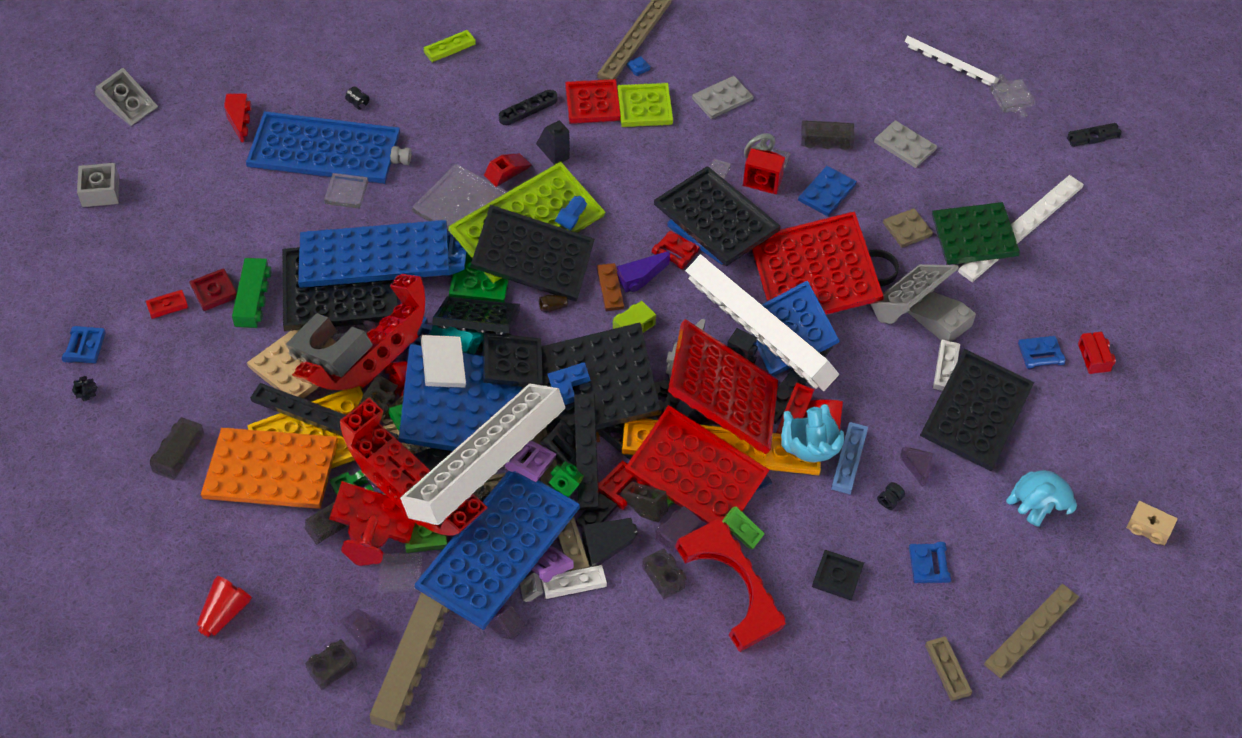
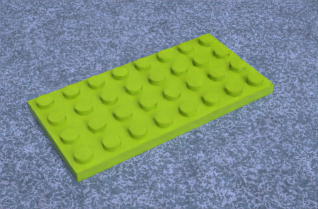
M559 162L451 224L448 230L473 259L490 205L566 229L556 223L555 219L561 209L566 208L574 196H581L585 199L587 206L571 230L575 233L604 217L606 212L562 162ZM484 272L493 283L501 279V277Z

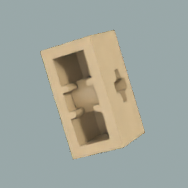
M1139 501L1126 528L1130 529L1135 535L1149 538L1154 544L1165 546L1178 518Z

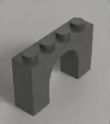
M318 313L285 344L289 349V355L294 360L320 365L330 375L335 374L339 377H342L373 346L365 331L351 327L335 344L321 349L337 330L328 317Z

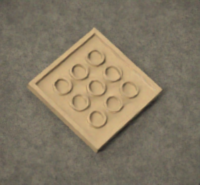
M294 330L288 332L247 362V365L272 387L304 399L319 386L303 382L292 376L296 371V367L303 363L301 360H294L289 355V349L285 345L299 331ZM330 338L321 349L332 346L336 341Z

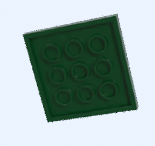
M1003 202L932 211L934 225L946 265L1019 256L1020 250Z

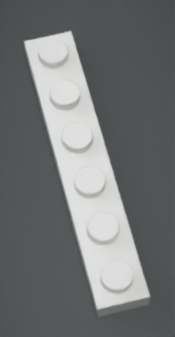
M907 36L905 40L909 44V48L915 51L919 48L923 50L922 54L930 58L934 55L938 57L937 61L945 65L949 62L953 64V69L960 72L964 69L968 71L966 75L972 78L981 77L983 78L981 82L987 85H991V83L997 84L999 78L912 37Z

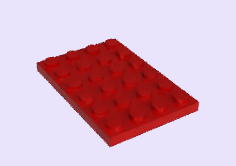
M669 405L624 469L706 524L718 518H721L723 521L732 507H737L743 512L769 472L768 468Z

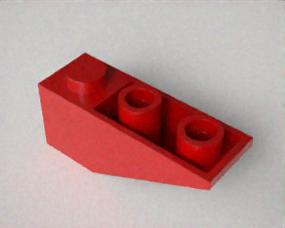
M226 94L224 108L227 119L240 141L244 142L245 136H248V126L246 124L250 123L248 111L252 109L251 101H248L247 94Z
M520 153L504 154L489 162L484 176L495 187H498L531 167L532 164Z

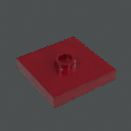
M224 268L189 281L203 312L236 299L237 291Z

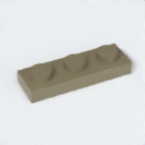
M946 636L927 641L925 647L950 700L954 701L971 696L972 690Z

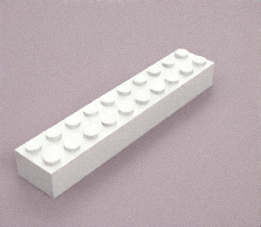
M701 254L685 270L690 276L688 279L701 293H705L714 304H718L726 314L731 315L733 320L744 326L743 328L747 332L757 337L761 344L766 345L787 366H791L813 388L817 389L819 387L822 391H825L839 376V373L825 357Z
M528 384L400 498L408 518L435 525L442 523L466 499L471 497L479 487L483 486L492 475L496 474L505 463L509 462L517 452L521 451L530 440L534 439L542 429L546 428L554 418L559 416L565 409L559 388Z

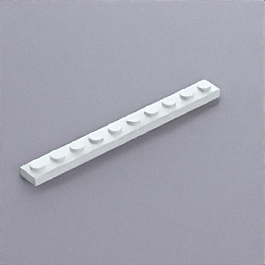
M1071 175L1067 176L1014 221L1011 227L1017 244L1082 189L1084 184ZM999 259L968 262L960 267L958 272L973 282Z

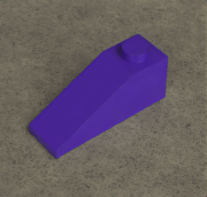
M669 251L617 266L618 279L625 293L638 291L667 267L670 262Z

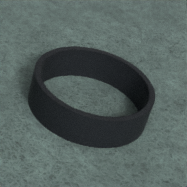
M869 250L870 257H882L893 264L895 273L889 278L878 279L880 286L891 284L898 274L899 264L897 259L891 253L884 250Z

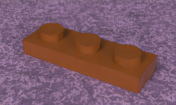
M615 263L597 265L605 311L623 310L624 303Z

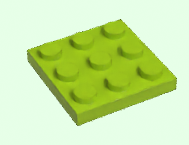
M668 83L617 85L621 127L673 125Z

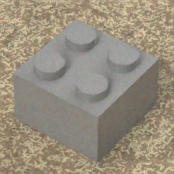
M115 163L78 166L77 194L82 207L119 204L120 177Z

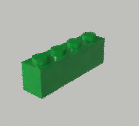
M244 259L232 314L234 327L257 328L258 322L262 321L263 313L261 307H265L266 302L264 292H268L269 283L267 278H270L272 273L267 259Z

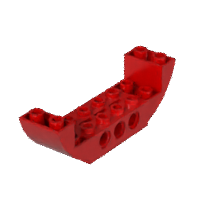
M400 274L394 279V283L390 287L403 304L396 306L390 316L383 318L379 322V326L367 332L366 335L373 346L342 377L335 374L330 375L322 366L309 362L299 364L292 376L303 382L330 390H346L355 387L364 388L419 337L417 333L424 317L426 301L421 277Z
M368 398L340 420L343 438L354 460L362 469V473L406 513L400 498L426 476L430 470L380 424L384 411ZM472 494L471 497L466 499L439 525L412 520L419 526L422 525L435 533L446 536L456 535L464 530L488 507Z

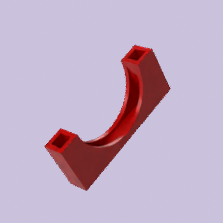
M718 518L679 538L675 547L685 564L699 559L717 560L732 567L744 580L749 594L748 612L746 617L737 626L732 628L729 633L732 642L741 652L782 630L786 624L785 617L775 607L772 595L764 589L760 576L754 573L751 561L744 557L739 542L731 536L728 524L723 523L722 519Z

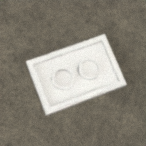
M422 335L421 344L426 386L465 387L466 380L461 337Z

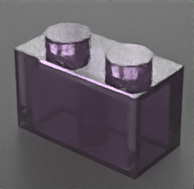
M684 506L679 511H674L666 523L663 522L657 527L656 541L674 555L677 552L675 547L677 540L701 528L702 520Z

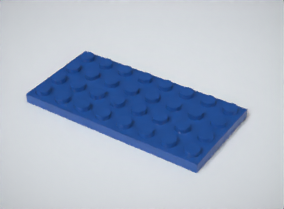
M264 111L247 157L246 165L253 168L385 184L391 166V150L393 146L397 145L400 128Z
M446 220L300 232L299 288L394 280L400 274L420 277L449 275Z
M508 471L483 501L488 508L451 539L414 584L415 589L483 630L580 509L579 503L540 481L535 482L516 471Z

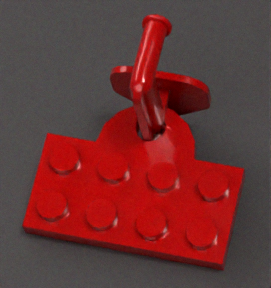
M343 481L341 482L329 518L330 520L349 525L348 533L351 540L343 542L341 552L358 566L381 563L384 553L379 548L385 545L388 538L409 544L415 522L408 518L407 514L387 495Z

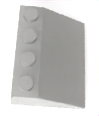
M919 264L883 293V301L871 303L878 321L888 324L896 322L898 317L910 311L914 304L921 302L924 296L932 293L935 290L934 288L958 270V265Z

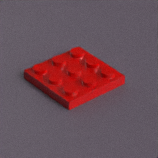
M616 79L565 82L569 124L621 121Z

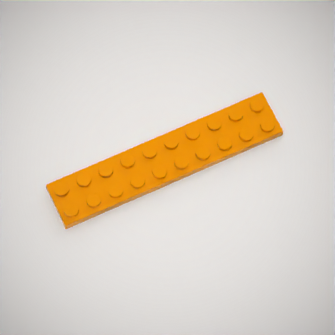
M640 419L624 423L622 454L634 455L658 420ZM701 425L769 470L811 475L820 474L821 461L806 462L794 454L787 453L781 446V434L773 433L771 450L764 454L722 427Z

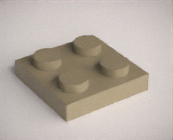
M915 208L883 220V224L901 248L933 235V232Z

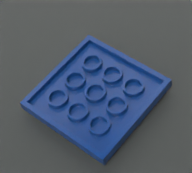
M808 280L762 304L764 308L819 353L840 342ZM757 340L756 346H758V351L771 376L774 377L791 368L779 356L774 355L766 345L761 344Z

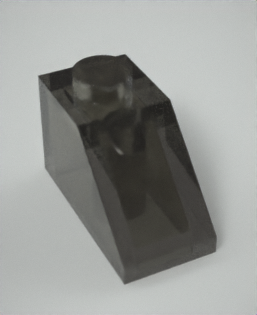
M631 482L621 492L622 497L642 518L659 522L668 512L666 491Z

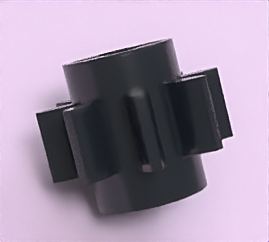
M87 376L79 377V380L73 381L72 391L76 399L82 398L83 401L90 400V397L96 396L95 393L98 386L93 378L87 379Z

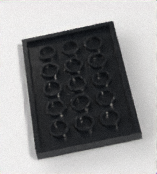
M706 166L654 200V205L725 266H728L779 232L781 228L776 221L709 166Z
M490 205L470 268L553 295L565 296L567 299L577 302L595 239Z
M964 348L920 436L992 471L1034 382Z

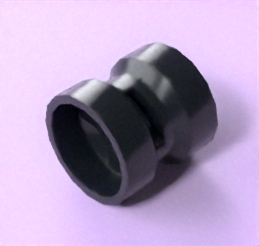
M356 86L351 87L345 96V99L358 110L362 109L359 107L360 104L366 106L370 100L369 96L361 92Z
M890 482L886 486L885 491L878 495L877 500L879 504L888 510H893L897 506V501H901L905 497V491L897 483Z

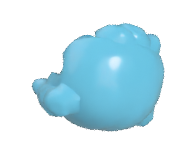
M823 404L820 408H809L806 411L808 418L794 419L790 411L784 412L781 446L787 453L794 454L806 462L825 461L839 453L844 444V432L842 430L839 431L834 418L830 414L828 405Z
M1048 470L1031 471L1022 476L1006 500L1009 505L1021 500L1022 504L1018 508L1020 514H1026L1032 509L1026 519L1034 526H1040L1046 514H1050L1054 506L1058 511L1067 510L1066 514L1073 513L1077 508L1070 485L1061 476Z

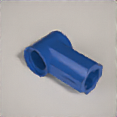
M574 196L566 208L561 209L555 222L571 231L587 206L585 199L581 196Z

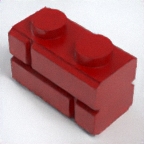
M1102 331L1094 332L1093 334L1083 333L1080 336L1078 346L1088 373L1111 372L1116 359L1115 355L1111 354L1109 350L1110 342L1108 338L1105 339Z

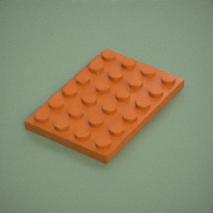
M221 427L200 495L202 499L321 509L338 445V438L334 436Z

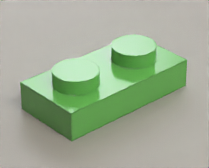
M732 507L723 519V523L728 524L730 531H733V534L750 549H754L765 534L737 507Z

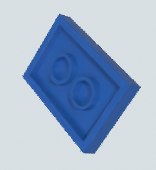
M826 166L799 196L798 201L829 216L854 188L857 181Z

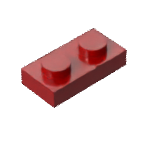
M183 290L146 300L151 319L188 308Z

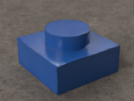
M641 56L627 62V67L636 76L650 70V65Z

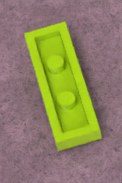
M468 30L423 47L429 60L434 62L476 45V40Z

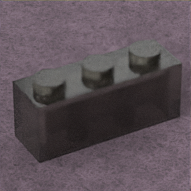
M802 120L801 146L807 148L853 149L855 139L854 123Z
M180 417L178 422L172 426L167 438L162 440L158 451L150 459L149 463L153 473L174 480L205 435L202 424Z

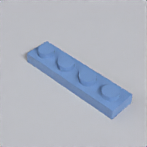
M849 422L831 490L851 495L868 430L867 426Z

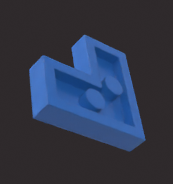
M585 362L548 374L551 387L559 388L564 405L574 402L572 387L591 381Z

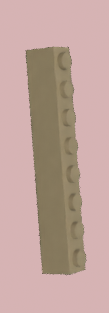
M422 592L370 713L371 724L395 731L398 725H402L405 720L406 712L404 710L406 705L410 706L414 696L412 691L414 686L418 687L420 683L422 667L426 668L429 655L427 654L429 649H433L436 644L437 638L435 634L437 630L441 631L444 619L442 617L444 612L448 613L450 610Z

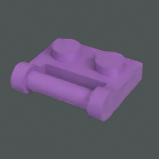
M530 440L521 451L517 452L509 462L505 463V467L510 472L516 471L537 482L555 460L556 453ZM528 452H533L523 464L520 463Z
M550 545L538 561L546 568L536 563L532 571L538 574L542 581L549 582L553 576L574 568V563L572 559Z

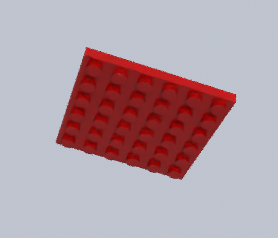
M855 211L782 229L752 249L767 301L807 280L826 315L884 300Z
M685 319L680 326L668 392L675 398H679L687 403L689 407L704 414L706 418L718 423L723 429L732 432L740 440L746 441L756 450L767 454L771 450L778 379Z

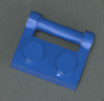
M73 326L70 331L71 337L67 350L61 358L62 361L69 363H96L106 334L104 328ZM82 336L78 351L74 353L78 338Z
M1056 336L1020 339L1018 342L1027 369L1041 365L1065 364V356L1061 353ZM1046 355H1054V356H1055V357H1046V358H1037V359H1033V358H1032V357L1046 356Z
M945 542L909 545L914 583H949L952 581L951 574L948 573ZM931 552H937L940 574H934Z

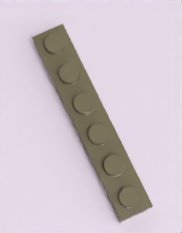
M1062 583L985 661L984 665L1001 679L1078 600L1079 596Z

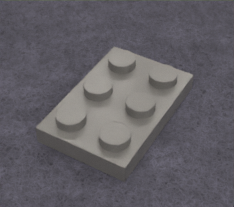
M732 76L693 94L692 99L710 119H713L752 101L753 95L735 76Z
M896 120L874 140V143L915 168L937 148V145Z

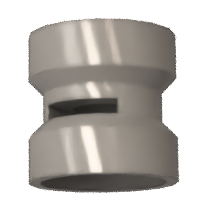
M393 146L390 156L391 163L409 165L412 157L411 148L400 149L398 146Z

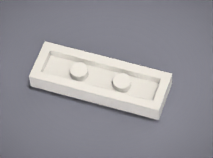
M941 340L933 389L943 391L958 362L960 344Z
M602 565L564 572L553 576L549 582L541 580L545 599L607 587Z

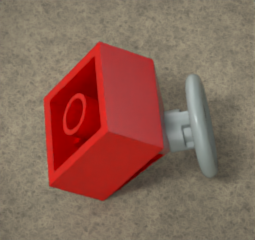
M768 133L760 134L746 145L744 156L747 160L745 163L743 186L777 195L783 178L785 157L772 151L775 146L773 135ZM768 139L770 140L769 146L766 145ZM759 140H761L760 143H758L756 146L752 147L756 142H758Z

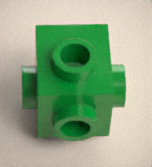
M565 461L561 466L557 464L551 471L550 475H552L549 484L552 485L554 490L569 497L580 484L584 475L574 465Z

